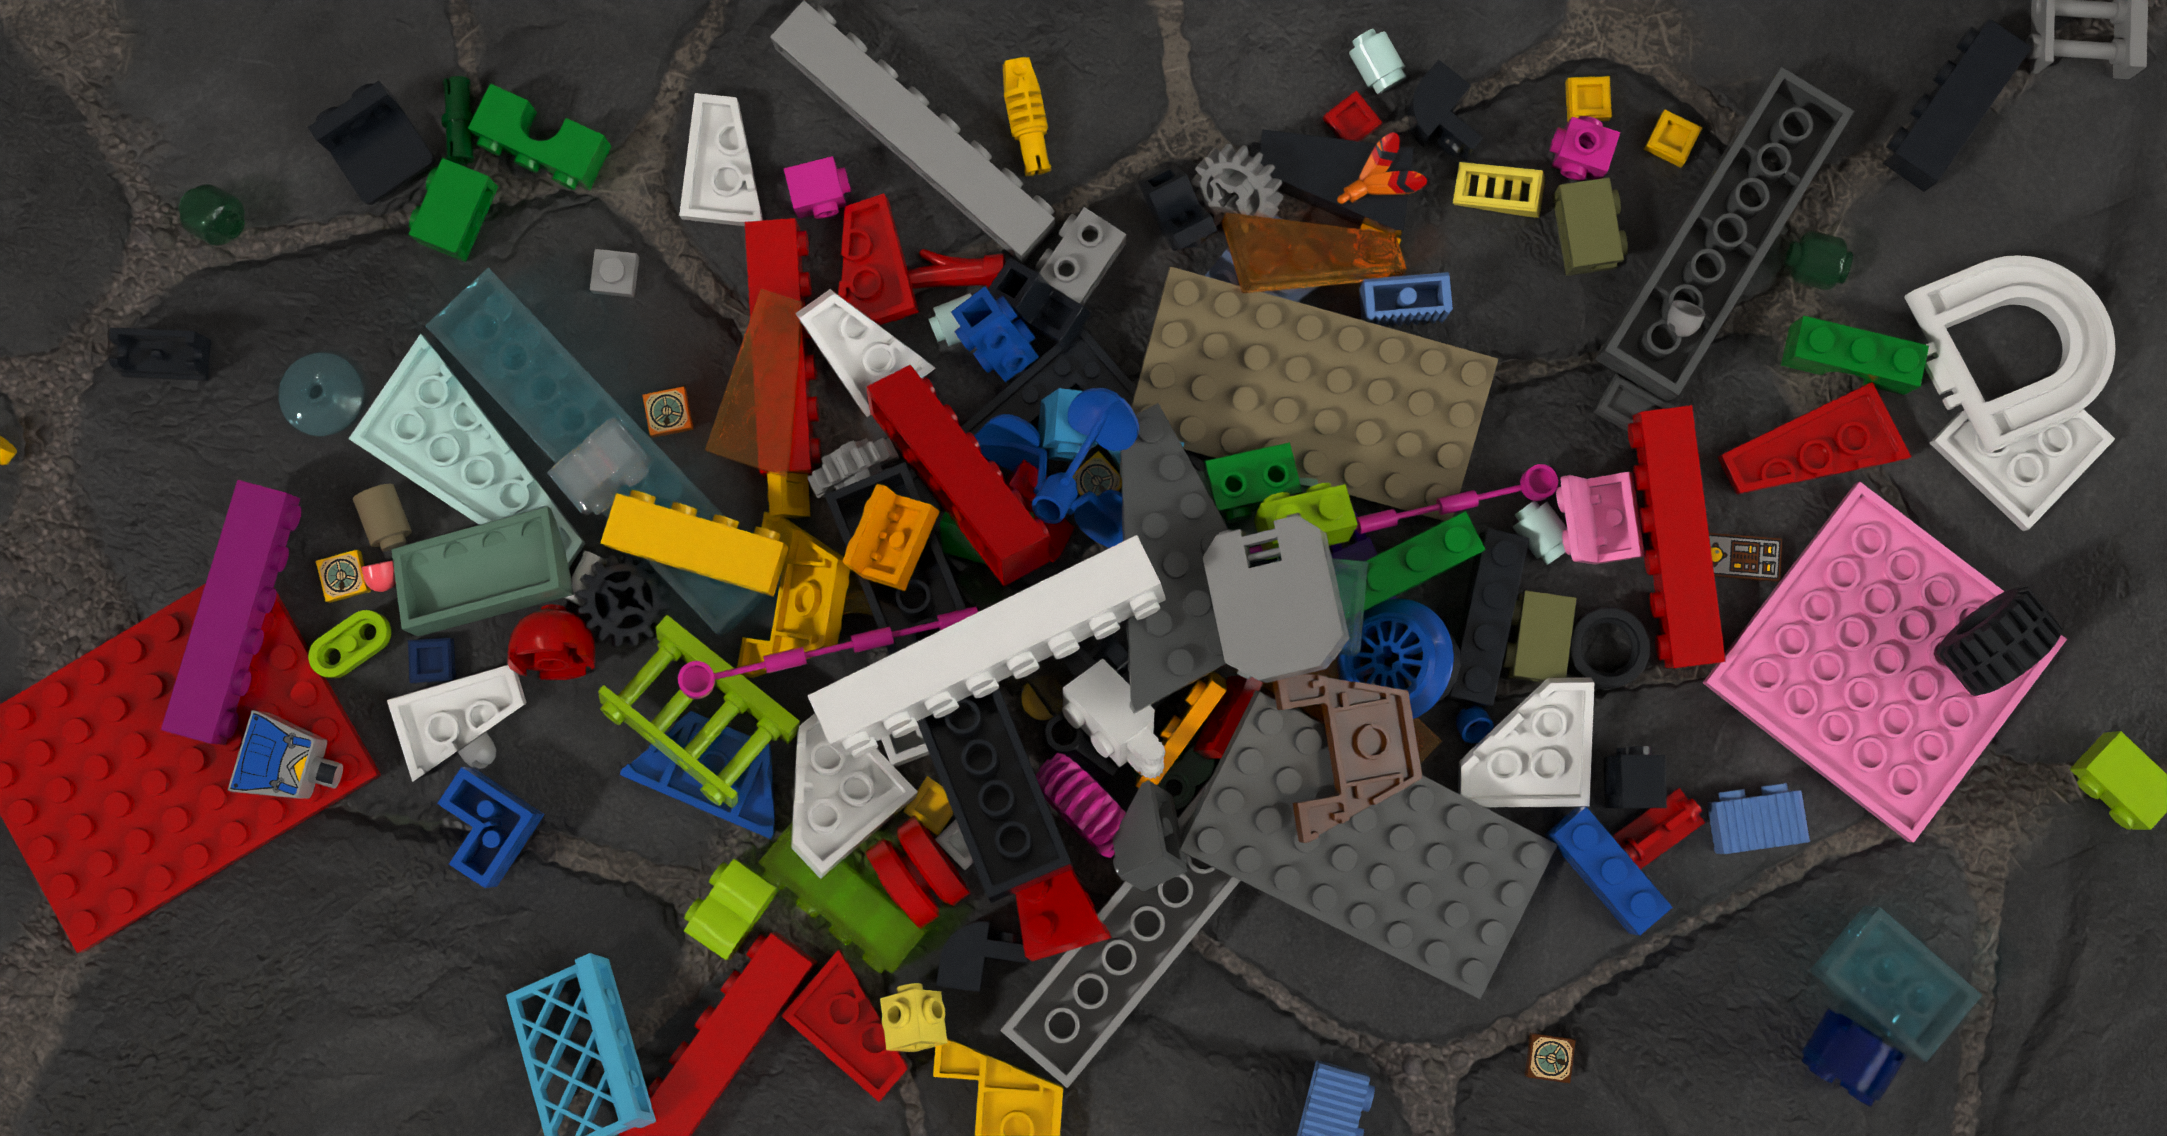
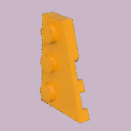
M1214 671L1208 674L1204 682L1199 680L1185 699L1188 705L1179 717L1174 714L1159 735L1163 738L1162 745L1165 750L1163 773L1160 774V777L1157 776L1156 779H1150L1148 777L1145 778L1144 775L1141 776V772H1137L1139 776L1136 778V787L1140 788L1141 784L1148 780L1156 785L1159 784L1226 692L1225 678Z

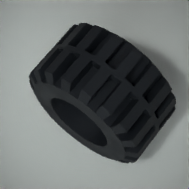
M2028 586L2013 588L1989 600L1956 625L1943 639L1937 650V655L1971 695H1983L2009 684L2037 664L2056 645L2063 632V628Z

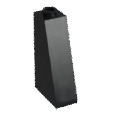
M1264 129L1262 130L1260 143L1252 142L1250 156L1254 157L1260 152L1263 154L1260 163L1264 167L1272 164L1275 167L1270 176L1282 181L1277 191L1361 226L1364 223L1397 238L1401 237L1405 226L1408 194L1372 195L1367 193L1353 203L1348 200L1340 204L1337 201V198L1344 193V188L1359 179V175L1376 143ZM1399 146V150L1386 172L1411 171L1414 148Z

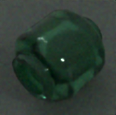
M203 184L190 189L180 201L179 213L182 227L188 233L207 244L215 246L227 244L238 237L243 231L245 218L243 203L234 195L215 185Z
M1808 231L1801 237L1799 242L1793 240L1790 243L1785 257V265L1791 266V277L1794 282L1820 290H1831L1837 283L1843 284L1852 265L1853 252L1848 251L1847 243L1843 238L1818 231Z

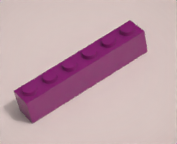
M237 480L161 730L206 743L226 745L227 739L234 735L239 721L236 709L240 696L246 694L251 682V672L248 671L253 655L259 652L263 643L264 632L261 630L264 617L266 613L272 610L276 600L274 584L277 574L283 571L288 561L289 549L286 547L290 532L296 529L301 518V507L298 506L301 498L282 491Z

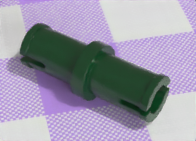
M451 76L449 79L445 78L443 80L445 113L441 116V124L446 128V159L459 165H466L468 162H474L472 132L468 129L474 117V114L471 113V81L466 77Z

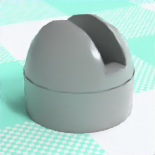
M1675 300L1672 302L1667 315V325L1676 335L1688 337L1697 332L1706 314L1703 309L1695 304Z
M485 732L460 749L458 753L470 767L481 769L494 761L496 758V747L493 740Z

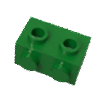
M1290 442L1207 460L1204 464L1203 472L1208 493L1222 518H1226L1227 523L1240 522L1251 518V512L1258 511L1260 504L1264 503V499L1273 494L1288 492L1290 496L1302 494Z

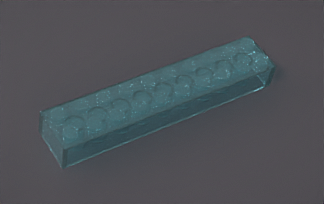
M489 268L481 273L425 325L607 519L609 518L616 493L629 497L631 490L655 496V505L671 509L672 502L698 509L696 517L712 521L714 514L725 516L514 292ZM646 559L717 635L723 638L769 596ZM781 575L777 587L780 585Z

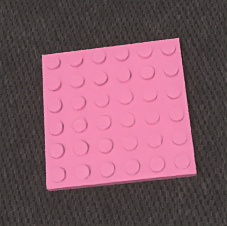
M1858 482L1853 485L1726 651V662L1717 663L1703 681V684L1903 839L1914 843L2067 639L2061 635L2056 645L2045 657L2009 684L1987 694L1971 695L1937 655V650L1943 639L1956 625L1980 606L2004 591L1863 483Z

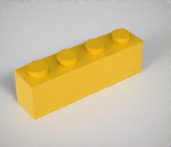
M631 490L629 497L616 493L601 544L611 549L774 597L789 549L784 542L779 541L780 533L757 526L754 533L737 529L739 521L714 514L712 521L696 517L698 509L677 502H672L671 509L655 505V496L636 490Z

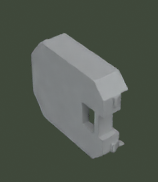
M1300 513L1287 515V518L1275 520V529L1247 536L1246 532L1241 529L1219 532V535L1215 536L1203 556L1225 663L1238 669L1237 674L1246 679L1253 677L1268 683L1327 669L1349 640L1327 534L1303 519ZM1278 540V548L1250 554L1249 547ZM1278 556L1282 558L1281 561L1250 568V563Z

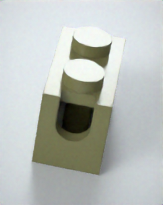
M1610 177L1559 185L1552 198L1566 276L1616 269L1618 267L1617 263L1622 262L1624 255L1628 253V242L1625 231H1619L1616 215L1620 214L1621 202L1618 190H1612Z
M1527 590L1523 591V594H1518L1511 625H1514L1512 642H1507L1502 663V667L1508 668L1507 678L1543 683L1547 678H1566L1576 598Z

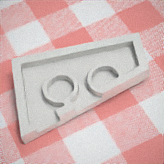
M695 93L679 213L682 220L745 226V222L763 220L740 106L736 97Z
M831 289L795 313L866 417L871 415L867 386L908 365H911L921 378L936 369L932 364Z
M508 664L387 700L412 782L527 703L519 676L509 668Z

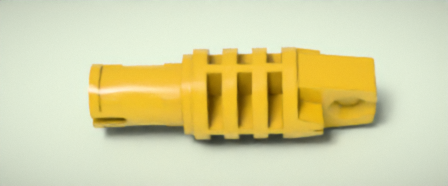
M1029 57L1006 60L1003 64L1004 99L1012 136L1015 140L1020 141L1025 175L1034 176L1035 171H1038V175L1050 172L1051 165H1049L1044 140L1048 124L1040 86Z

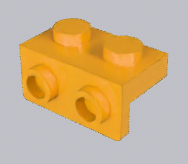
M877 484L871 497L865 504L864 513L855 534L848 542L843 563L864 579L905 591L940 511L931 504L897 495L887 486Z

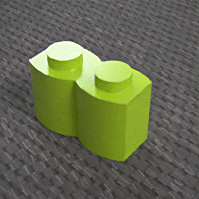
M733 859L730 864L723 861L709 880V883L714 886L705 900L698 897L684 916V919L689 922L684 932L726 961L733 958L780 889L738 859Z

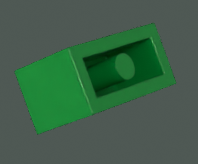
M442 158L438 168L434 167L428 175L426 181L427 193L422 205L416 206L409 220V228L411 230L408 235L423 246L466 262L497 192V184L487 175Z

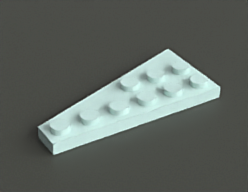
M420 334L349 439L479 525L546 506L550 507L561 535L570 568L586 544L426 337Z

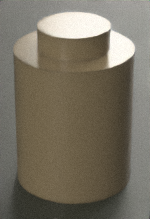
M394 484L378 485L364 490L353 497V502L371 547H381V550L385 552L407 543L405 537L410 535L412 530Z

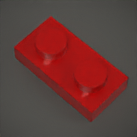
M1241 675L1229 676L1226 681V692L1213 708L1193 751L1206 759L1221 758L1255 690L1259 691L1263 682L1253 677L1246 679Z

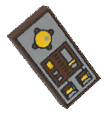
M1709 533L1715 577L1767 582L1780 581L1782 539Z

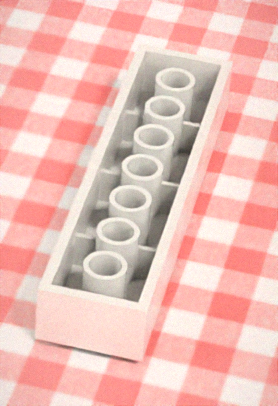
M1136 535L808 695V698L829 744L846 756L852 753L854 757H860L875 750L878 747L876 741L890 734H893L894 738H898L914 731L919 727L917 721L931 714L935 718H939L959 708L957 702L972 694L975 698H981L996 691L999 688L997 682L1013 674L1015 679H1019L1035 672L1040 668L1038 662L1052 655L1056 659H1061L1076 652L1080 648L1078 643L1093 635L1098 640L1115 633L1120 629L1118 623L1134 615L1137 620L1156 613L1161 608L1159 603L1165 601L1166 598L1161 582Z

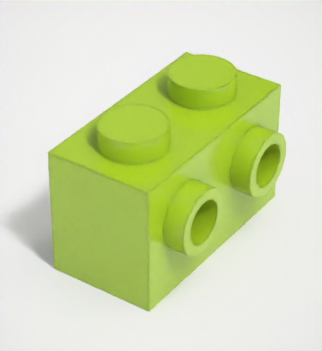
M1320 483L1308 488L1306 493L1290 496L1288 492L1273 494L1265 498L1264 503L1260 504L1254 518L1257 533L1275 529V520L1287 518V515L1300 513L1303 519L1327 534L1329 545L1349 541L1358 525L1346 484L1332 487L1331 483ZM1278 540L1261 544L1262 550L1278 548Z
M2122 731L2103 733L2069 769L2079 778L2077 781L2078 786L2092 798H2100L2111 808L2109 815L2125 829L2151 830L2167 813V774Z

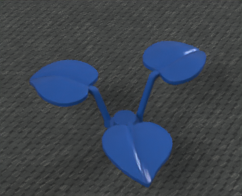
M1091 388L1082 391L1073 399L1068 409V423L1077 432L1087 435V438L1066 473H1056L1050 475L1047 479V451L1039 447L1041 436L1037 429L1026 420L1010 414L998 415L990 419L974 434L980 445L981 454L985 458L993 460L998 465L1011 471L1023 459L1038 469L1037 485L1033 490L1036 496L1032 501V510L1039 519L1046 523L1057 524L1064 519L1067 513L1070 515L1074 513V518L1079 528L1099 544L1111 548L1123 542L1122 493L1115 490H1105L1097 497L1095 493L1088 491L1076 498L1078 491L1073 476L1094 441L1111 451L1126 450L1136 441L1139 434L1138 419L1124 398L1119 397L1114 391L1105 388Z

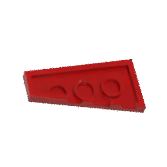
M1871 382L1717 458L1736 495L1903 461L1911 458V455L1876 387Z

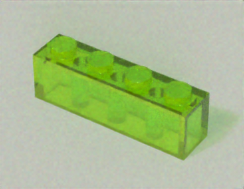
M791 822L758 862L766 869L762 874L763 877L781 891L786 886L799 896L795 903L811 917L816 918L818 914H821L832 924L828 930L842 943L849 946L853 941L863 949L865 953L862 959L880 974L885 969L891 974L894 973L928 930L924 927L922 929L918 928L902 909L843 860L820 879L791 848Z

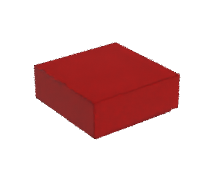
M1357 90L1323 116V121L1336 137L1344 140L1361 142L1382 125V121Z

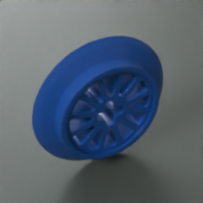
M1391 599L1361 613L1348 628L1349 640L1338 654L1337 670L1339 680L1365 683L1364 676L1373 673L1366 684L1379 686L1381 683L1380 686L1390 688L1394 684L1396 689L1407 690L1409 692L1413 719L1421 716L1433 707L1448 686L1454 662L1451 637L1439 616L1427 606L1416 601ZM1392 624L1389 636L1387 626ZM1407 625L1408 629L1402 636L1403 626ZM1376 631L1378 633L1380 644H1378L1372 638V634ZM1418 636L1420 640L1419 643L1410 646L1411 643ZM1366 643L1374 649L1373 653L1362 652ZM1393 652L1400 657L1399 661L1394 662L1391 668L1385 665V659L1390 658ZM1423 652V659L1421 661L1412 659L1414 655ZM1361 659L1372 660L1371 663L1360 667ZM1412 666L1421 667L1417 677L1410 672ZM1404 676L1411 681V685L1407 689L1403 681Z

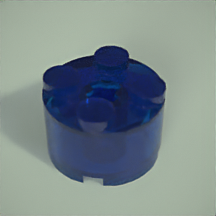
M1828 1007L1801 1051L1804 1055L1801 1061L1809 1066L1808 1069L1831 1084L1837 1077L1841 1080L1840 1085L1848 1090L1847 1093L1871 1107L1875 1100L1880 1101L1906 1060L1907 1055L1895 1046L1891 1048L1884 1044L1883 1038L1845 1015L1837 1014Z

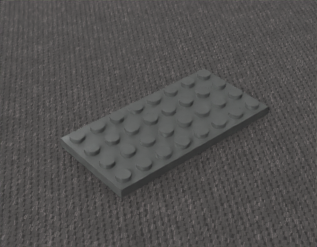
M1255 690L1181 837L1180 851L1481 999L1557 844L1423 775V778L1382 802L1369 806L1350 817V820L1332 827L1320 834L1317 839L1307 843L1299 842L1292 803L1331 796L1336 792L1325 725L1294 709L1277 710L1275 699Z

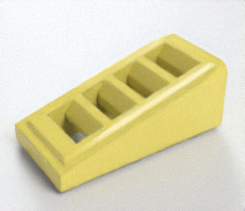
M1459 162L1453 204L1539 218L1545 186V175L1543 170ZM1472 175L1479 176L1476 196H1468ZM1489 178L1496 179L1493 198H1486ZM1506 180L1513 181L1510 200L1503 199ZM1523 183L1530 184L1527 202L1520 201Z

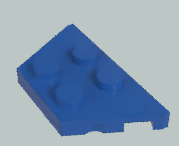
M690 711L665 735L684 749L710 719ZM726 726L698 758V761L717 776L751 736ZM652 744L631 764H627L622 768L620 775L764 837L774 839L776 827L770 744L765 746L731 786L738 793V803L733 809L724 802L718 806L710 801L700 791V788L703 786Z

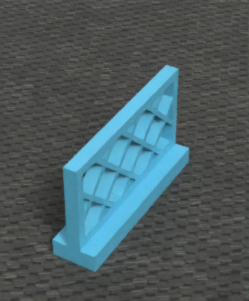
M588 953L575 959V965L506 995L544 1136H559L558 1129L565 1115L581 1123L575 1136H615L633 1127L643 1128L657 1122L609 959ZM577 977L581 991L574 1006L558 998L565 983ZM551 989L549 994L544 993V991ZM535 995L546 999L536 1023L526 1019L522 1001ZM555 1004L571 1011L560 1035L545 1028ZM585 1006L587 1009V1013L583 1011ZM580 1016L590 1021L593 1030L585 1047L570 1040ZM542 1033L558 1040L547 1063L537 1059L535 1047ZM566 1045L583 1052L572 1076L556 1068ZM591 1057L601 1061L604 1068V1074L597 1088L581 1080ZM553 1074L569 1081L559 1105L548 1099L546 1091ZM578 1086L594 1093L584 1117L568 1110ZM608 1087L610 1089L611 1095L606 1093ZM603 1098L614 1103L618 1117L617 1122L606 1127L593 1122ZM589 1128L596 1130L592 1133L587 1134Z

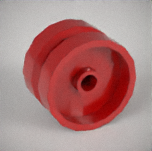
M914 815L897 828V836L907 853L906 856L901 853L894 843L884 838L865 852L878 874L881 884L900 909H903L918 928L922 929L939 917L938 905L929 889L932 888L944 903L952 906L969 895L970 890L941 846L919 818Z

